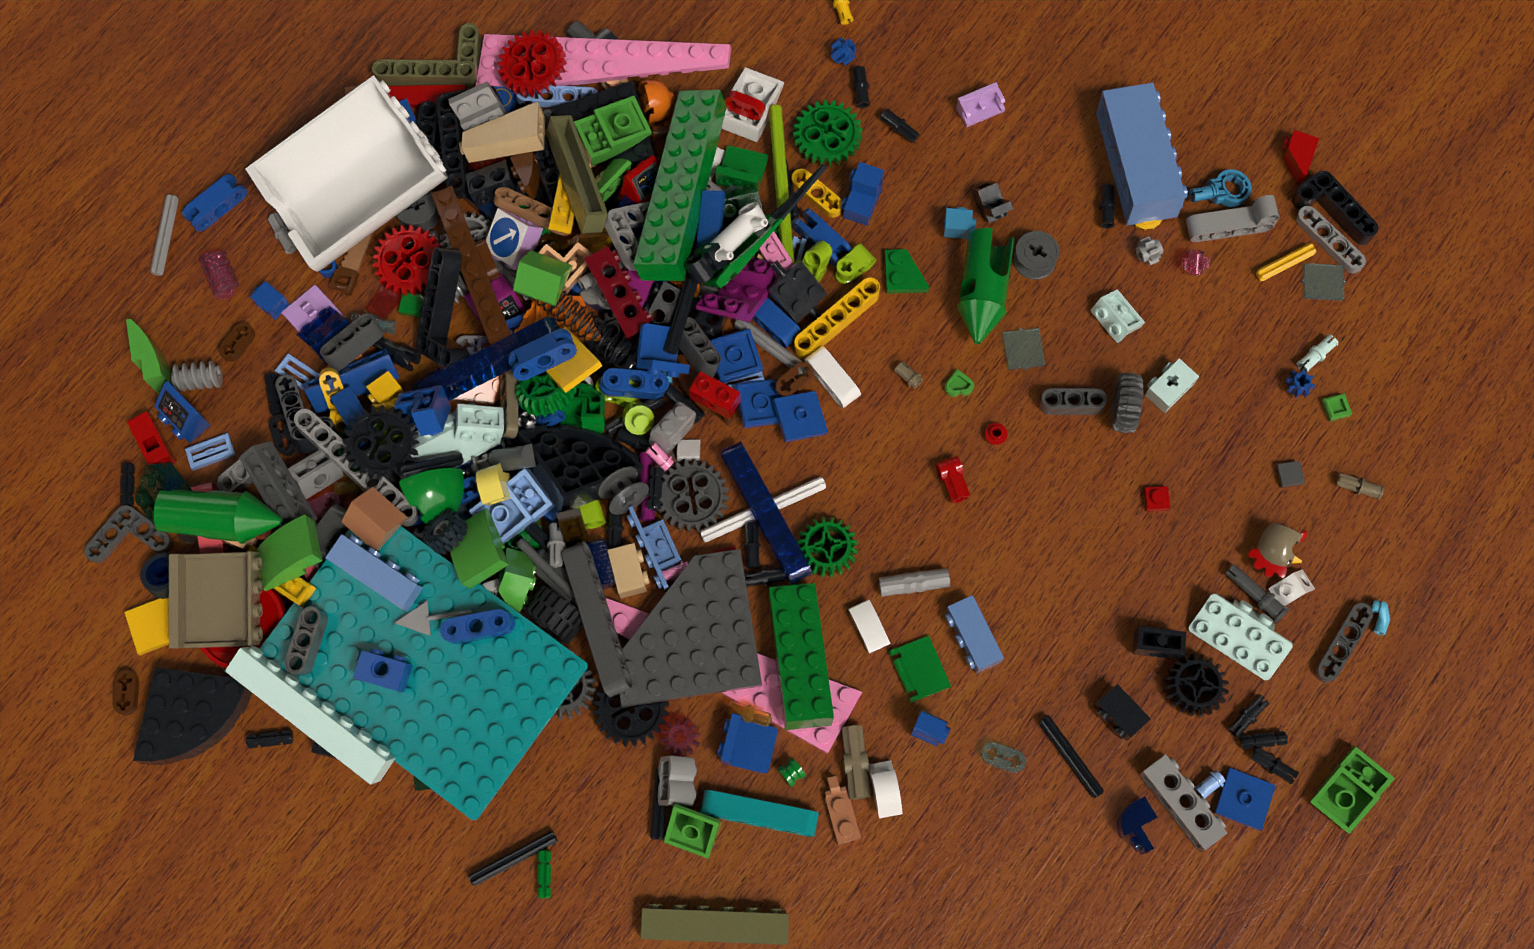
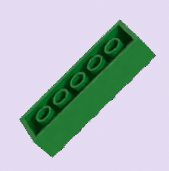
M816 584L769 587L768 604L784 729L794 730L832 726L834 713Z

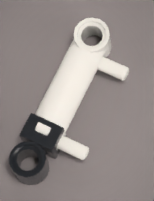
M751 202L739 210V216L715 239L710 243L703 244L694 252L693 256L685 261L684 265L695 284H702L711 279L715 274L714 271H719L729 262L728 260L733 259V252L752 233L768 225V220L758 202Z

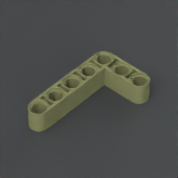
M473 23L462 25L459 31L457 60L381 59L374 62L372 72L379 82L384 80L387 86L465 85L466 88H472L476 85L481 57L482 40L479 30Z

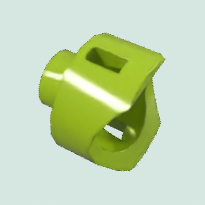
M639 401L631 402L625 406L622 418L627 430L636 435L647 433L654 424L652 411Z

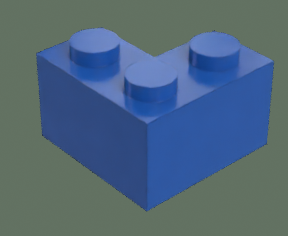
M859 162L857 169L853 168L849 178L851 182L848 189L851 192L849 197L845 196L841 206L844 210L843 218L868 226L882 191L883 169Z
M442 385L400 393L394 404L397 413L400 410L403 411L402 419L409 416L411 419L409 424L415 423L420 436H433L443 432L451 409Z

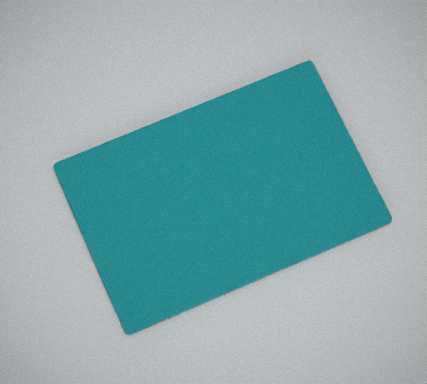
M400 526L378 552L382 554L380 559L386 563L388 560H391L401 567L399 571L404 575L409 572L419 579L417 584L422 586L423 589L408 611L400 609L326 559L309 582V584L316 588L303 608L295 602L260 647V650L263 651V656L267 659L279 663L281 670L287 674H292L286 670L284 664L300 613L309 606L325 611L328 615V623L313 669L304 676L292 675L299 679V683L303 687L315 691L320 700L332 704L338 714L350 718L354 722L353 725L368 732L372 736L373 741L386 746L391 751L390 754L395 757L394 761L468 818L477 820L585 673L588 664L481 584L471 589L461 585L456 569L451 562L440 554L435 553L428 545ZM350 529L344 535L346 537H350V535L352 534L353 536L360 539ZM363 542L361 546L368 550L369 546ZM426 601H428L429 616L472 610L473 614L502 609L511 613L516 621L515 628L510 634L462 644H454L442 638L440 627L449 618L430 620L431 636L395 624V622ZM314 613L310 618L312 624L317 621V613ZM477 621L474 624L473 629L475 633L481 631L483 627L481 621ZM309 635L303 640L304 647L310 643ZM373 648L385 652L383 657L392 659L393 655L407 658L406 663L413 665L405 692L395 691L354 679L353 676L361 651L370 652V649ZM301 658L296 661L295 666L297 670L302 667L303 662ZM386 663L380 667V674L383 676L388 671Z

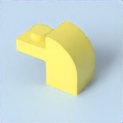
M500 463L476 472V483L483 505L490 506L511 499L506 482L511 480V476L509 473L503 472Z

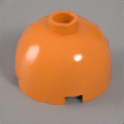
M656 79L640 81L639 90H643L640 98L648 124L662 121L669 115L671 104L675 103L673 92H669L667 86L662 81Z

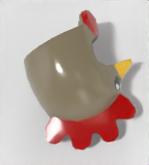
M1269 523L1259 539L1258 547L1248 552V557L1255 559L1253 567L1257 570L1264 568L1265 577H1271L1274 573L1279 578L1285 577L1287 566L1302 562L1293 554L1292 548L1294 544L1304 542L1308 532L1303 530L1298 533L1284 525Z

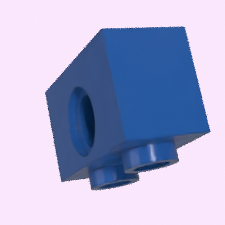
M373 648L370 649V652L361 651L353 676L354 679L395 691L405 692L413 665L406 663L407 658L393 655L392 659L383 657L385 652ZM386 663L388 671L382 676L380 674V667Z

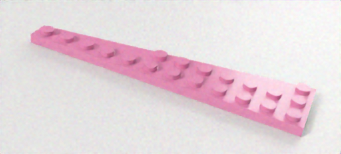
M484 34L475 87L488 81L491 86L507 88L498 73L500 68L497 63L501 62L499 55L505 54L502 47L509 48L510 46L507 41H516L514 35ZM556 37L566 54L564 58L567 64L563 65L566 72L559 73L562 80L556 79L555 83L557 86L625 80L628 77L634 76L644 78L653 74L669 75L671 72L689 73L693 71L729 68L732 48L730 44Z
M606 598L617 634L630 640L649 616V613ZM757 653L762 686L721 692V694L784 729L776 660ZM829 680L834 713L832 726L786 730L826 754L829 753L862 694L859 690Z

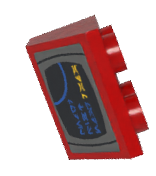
M652 155L648 159L640 161L636 168L632 171L628 170L622 178L623 185L618 193V207L650 202L659 170L656 157ZM628 213L631 217H633L636 220V217L632 213Z

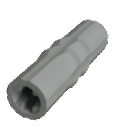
M948 568L916 571L913 573L907 572L878 578L881 597L950 587Z

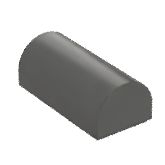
M532 444L493 450L489 455V465L493 466L500 463L503 472L536 467Z

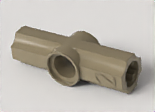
M862 725L842 727L844 744L843 762L844 771L847 774L850 800L870 798L867 773L869 772L867 751H865Z

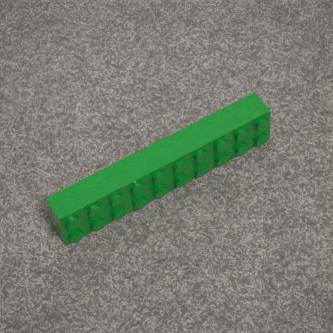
M720 90L679 91L634 261V266L641 281H684L687 268L684 263L690 258L700 217L702 190L707 189L727 108Z

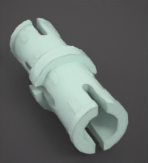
M1328 334L1317 346L1313 345L1309 349V353L1296 363L1297 367L1301 369L1304 366L1305 373H1307L1317 362H1322L1326 358V354L1338 345L1337 339L1334 338L1331 341L1330 339L1333 338V335Z

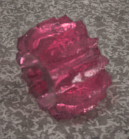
M676 718V726H673L671 722H667L670 731L662 729L661 733L667 737L660 739L661 744H668L665 746L664 751L667 753L672 750L671 756H677L678 752H680L681 757H685L684 751L687 750L690 755H693L694 751L691 746L699 747L700 745L694 740L701 737L700 733H693L697 726L693 724L688 727L689 719H685L683 725H681L680 719ZM679 733H684L685 742L681 740V744L677 743L675 736L677 734L680 736Z

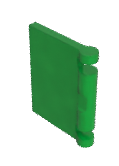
M930 636L889 651L890 656L898 653L901 658L894 660L893 664L906 694L913 691L917 693L916 696L909 698L910 703L952 687Z

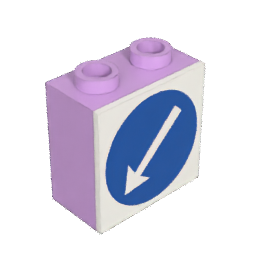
M498 208L486 242L494 259L505 262L506 266L510 269L517 270L519 261L530 250L535 252L543 228Z

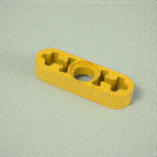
M805 169L795 170L792 174L793 188L798 190L804 184L803 181L797 182L798 177L800 179L805 177L806 182L812 174ZM818 179L804 195L806 199L828 217H838L843 211L841 208L842 199ZM814 189H820L823 191V195L816 198L812 196L811 192ZM829 203L831 205H834L836 203L837 209H829Z
M325 368L319 374V383L329 410H337L330 401V397L342 391L344 386L337 370ZM326 375H330L333 378L335 388L330 389L329 382L324 381L326 380ZM339 422L338 426L336 427L340 430H343L342 425L346 424L344 422Z

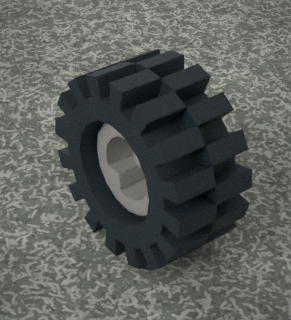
M453 510L440 512V516L436 515L433 521L430 520L428 522L430 525L425 526V532L422 533L424 542L437 554H446L447 550L449 552L452 551V547H457L459 545L458 542L464 539L462 536L467 534L468 526Z

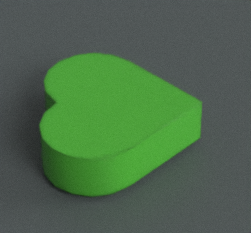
M958 369L945 384V393L950 397H956L959 394L967 396L974 390V382Z

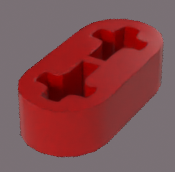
M738 91L729 92L725 99L728 110L752 120H759L766 109L764 103L759 99Z

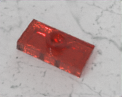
M386 284L381 286L365 307L366 311L383 322L402 298L401 291L397 295L393 292V288L391 290L386 289Z

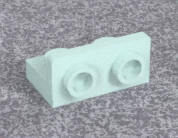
M1118 289L1101 297L1091 309L1092 314L1117 343L1121 342L1126 335L1141 328L1145 323Z
M457 404L455 439L487 443L501 442L504 431L503 408Z

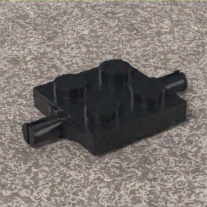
M778 260L774 261L770 267L778 276L767 291L795 323H798L807 314L815 321L821 316L816 309L817 304L827 295V292L801 260H797L787 269H784Z

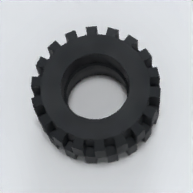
M541 585L523 607L525 613L536 624L563 643L569 644L584 626L579 610L557 592L546 586Z

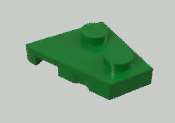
M907 249L885 250L886 294L929 293V285Z

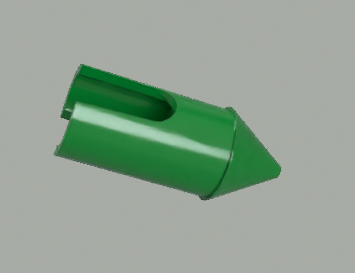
M979 228L968 234L960 299L957 304V310L975 344H980L1007 314L1005 308L1014 238H1010L1008 244L1004 246L991 247L993 228Z
M173 489L171 491L160 490L154 506V524L157 531L195 535L207 539L236 541L240 544L246 543L282 523V518L247 491L239 493L217 490L209 492Z

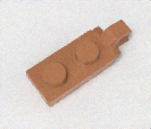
M837 776L827 778L830 791L825 792V801L837 844L841 845L861 839L846 787L839 786Z

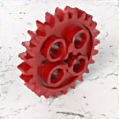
M533 30L530 31L529 35H526L523 31L521 38L514 35L516 41L508 40L509 48L502 47L505 54L499 55L501 62H498L497 65L500 68L498 73L501 76L502 82L506 84L509 90H513L516 95L520 92L523 97L526 96L527 92L531 98L534 97L535 92L542 96L543 89L550 92L549 86L556 87L555 80H562L559 73L566 72L563 65L567 64L564 58L566 54L561 43H558L556 37L552 38L548 32L544 35L541 30L538 31L537 35Z
M401 225L400 232L392 228L393 235L385 233L387 239L385 241L382 239L378 240L382 246L374 247L378 255H373L372 258L378 262L372 264V267L379 269L374 274L377 277H381L379 282L382 285L386 284V289L390 291L393 288V292L397 295L401 291L404 296H407L408 291H410L413 296H416L417 289L424 293L433 250L437 247L442 248V246L435 244L437 242L436 237H430L431 233L428 230L423 233V229L420 226L416 231L413 225H410L408 230ZM410 241H414L415 244L413 248L407 250V243ZM397 255V260L390 264V257ZM408 257H409L410 260H411V262H410L409 264H408L407 261H406V259H407ZM427 257V264L419 266L420 260ZM410 271L411 276L409 279L402 280L403 274Z

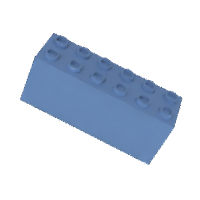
M1154 83L1102 91L1096 112L1126 226L1153 220L1176 218L1180 209L1183 208L1185 198H1187L1186 185H1183L1181 181V167L1177 166L1175 160L1176 149L1174 146H1171L1170 142L1171 132L1165 125V111L1161 109L1159 104L1160 93L1158 90H1155Z

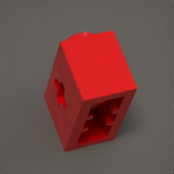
M701 371L689 389L691 400L729 420L741 401L739 391Z

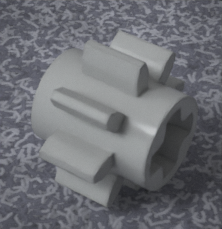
M1149 236L1141 239L1138 244L1139 247L1136 248L1138 259L1142 263L1148 262L1149 265L1159 262V258L1163 254V247L1158 239L1151 240Z

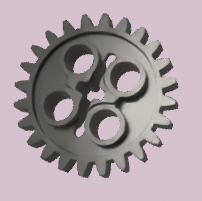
M694 459L693 465H689V462L685 460L683 467L678 462L676 463V470L669 467L670 475L663 474L662 479L665 482L662 484V498L659 499L662 505L659 513H665L663 516L664 521L671 518V527L678 523L679 531L686 526L688 533H690L692 527H695L697 532H700V526L703 525L705 528H709V522L716 524V516L723 518L720 510H727V505L723 502L729 501V496L723 494L728 493L729 488L722 487L726 484V479L719 480L721 472L713 473L714 465L707 469L706 461H703L701 466H698L697 460ZM688 477L692 479L697 515H694L687 482ZM704 479L708 483L705 487H698L696 482ZM677 483H682L685 485V488L682 491H676L673 489L674 485ZM702 501H709L712 504L708 509H703L699 505ZM680 505H687L689 510L685 513H680L677 511V508Z

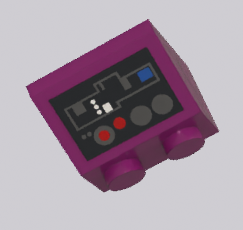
M500 273V278L490 281L506 321L526 313L525 308L502 273ZM468 293L464 298L468 307L482 325L471 294Z

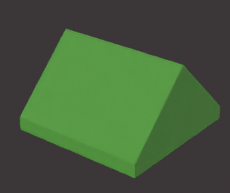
M530 250L519 261L513 291L556 307L573 266Z
M675 804L664 843L709 859L722 823L716 818Z

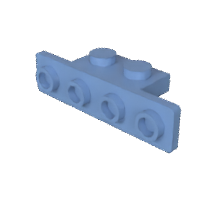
M629 506L630 514L626 515L631 527L636 526L639 534L635 535L640 548L645 546L648 554L644 557L649 568H655L657 575L653 577L658 588L663 587L666 593L669 587L662 570L681 563V558L664 520L642 528L633 506Z

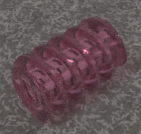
M225 251L208 252L199 258L213 296L218 300L232 297L236 293L235 289L239 287V282L235 280L236 275L232 273L233 268L229 266L230 260L226 258L227 253Z

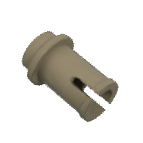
M904 361L899 363L894 370L896 374L908 383V387L915 389L923 381L921 373H916Z

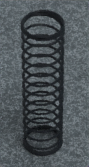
M565 290V291H562L561 295H562L563 293H564V295H563L562 298L559 300V302L556 304V307H557V306L561 303V301L564 299V297H565V295H566V290ZM569 296L563 302L558 313L555 315L552 314V309L555 306L546 309L545 305L547 303L539 304V300H537L538 306H543L544 311H550L551 316H557L558 322L564 321L565 327H570L571 332H577L579 338L584 337V342H590L591 348H597L598 353H604L605 359L611 358V364L617 365L630 351L632 343L624 338L616 346L612 355L606 357L607 350L615 344L620 333H616L612 337L604 351H599L600 345L613 332V327L604 333L598 345H592L593 340L605 329L606 322L597 328L591 340H585L586 335L598 324L599 317H596L590 323L584 335H579V330L590 321L593 311L583 318L577 330H572L573 324L585 313L586 306L576 313L571 324L566 325V319L577 310L580 304L579 301L570 307L564 319L559 320V314L570 305L573 296ZM570 299L569 303L562 309L565 303ZM577 304L575 309L569 314L571 309ZM583 310V312L581 313V315L576 319V317L578 316V314ZM590 315V317L588 318V320L583 324V322L585 321V319ZM627 345L621 356L615 360L621 350Z

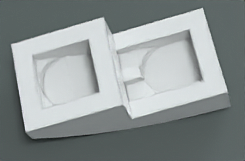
M869 599L848 608L868 653L890 644Z

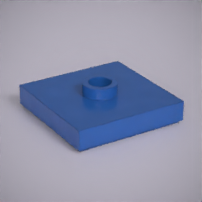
M750 329L710 340L721 356V362L717 369L720 382L725 383L763 372V366Z
M778 379L735 384L734 389L740 392L741 397L738 408L743 429L779 424L772 402L775 398L782 397L776 393L774 387Z
M816 391L775 398L772 401L784 443L822 436L828 433Z
M1229 768L1214 814L1262 831L1276 785Z

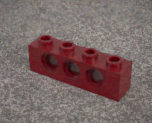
M606 246L584 259L627 340L640 334V327L643 323L650 324L649 322L653 321L647 309L642 310L639 304L642 299L637 289L632 291L628 283L632 280L626 269L621 271L618 262L621 260L616 250L611 251ZM607 267H613L616 270L615 275L611 278H606L603 275V271ZM617 287H624L626 295L622 298H617L614 296V290ZM629 306L637 309V314L632 318H628L624 314L625 309Z

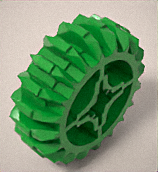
M546 372L527 380H518L519 384L515 386L517 390L516 398L520 407L529 415H535L536 418L540 415L546 417L550 413L554 415L558 410L562 411L564 406H569V401L575 400L574 394L577 393L576 386L565 393Z
M824 516L821 517V523L813 519L812 524L814 527L806 524L805 529L807 532L800 531V537L803 539L797 540V545L801 546L797 549V554L802 555L799 561H808L804 568L813 567V575L818 570L821 571V578L825 577V572H829L830 578L834 577V571L842 575L841 567L849 570V563H855L856 560L852 555L858 554V549L853 548L858 546V540H852L856 536L855 532H849L850 525L842 527V519L837 524L834 523L833 516L830 517V522H826ZM829 531L838 534L844 541L833 539ZM822 532V539L814 543V545L808 546L810 540L816 534ZM825 539H827V543L831 546L829 556L828 551H825L824 548ZM847 548L844 556L833 563V555L836 552H840L841 549ZM811 553L823 556L826 563L819 562Z

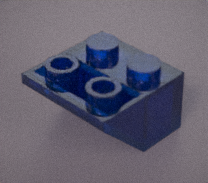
M329 306L322 309L313 321L305 324L297 336L321 361L329 366L321 356L320 349L325 343L346 328L350 322Z

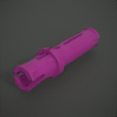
M641 452L639 456L643 469L640 482L646 483L649 487V479H652L650 477V468L654 467L653 459L645 452ZM648 494L640 503L641 521L655 520L654 511L647 508L648 499H650Z

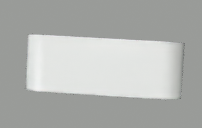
M821 346L804 359V362L811 365L816 379L841 408L846 407L861 396L859 388L825 347Z

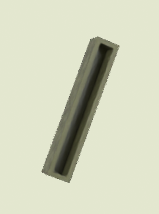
M571 115L550 116L546 136L581 234L603 232L608 213Z
M648 904V909L642 908L641 939L788 945L789 914H784V909H770L769 913H760V908H745V912H735L736 907H721V911H711V906H697V910H687L686 905H673L672 909H663L662 904Z

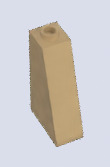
M536 102L462 132V142L459 143L462 155L466 156L468 162L471 163L544 150L545 115L539 103Z

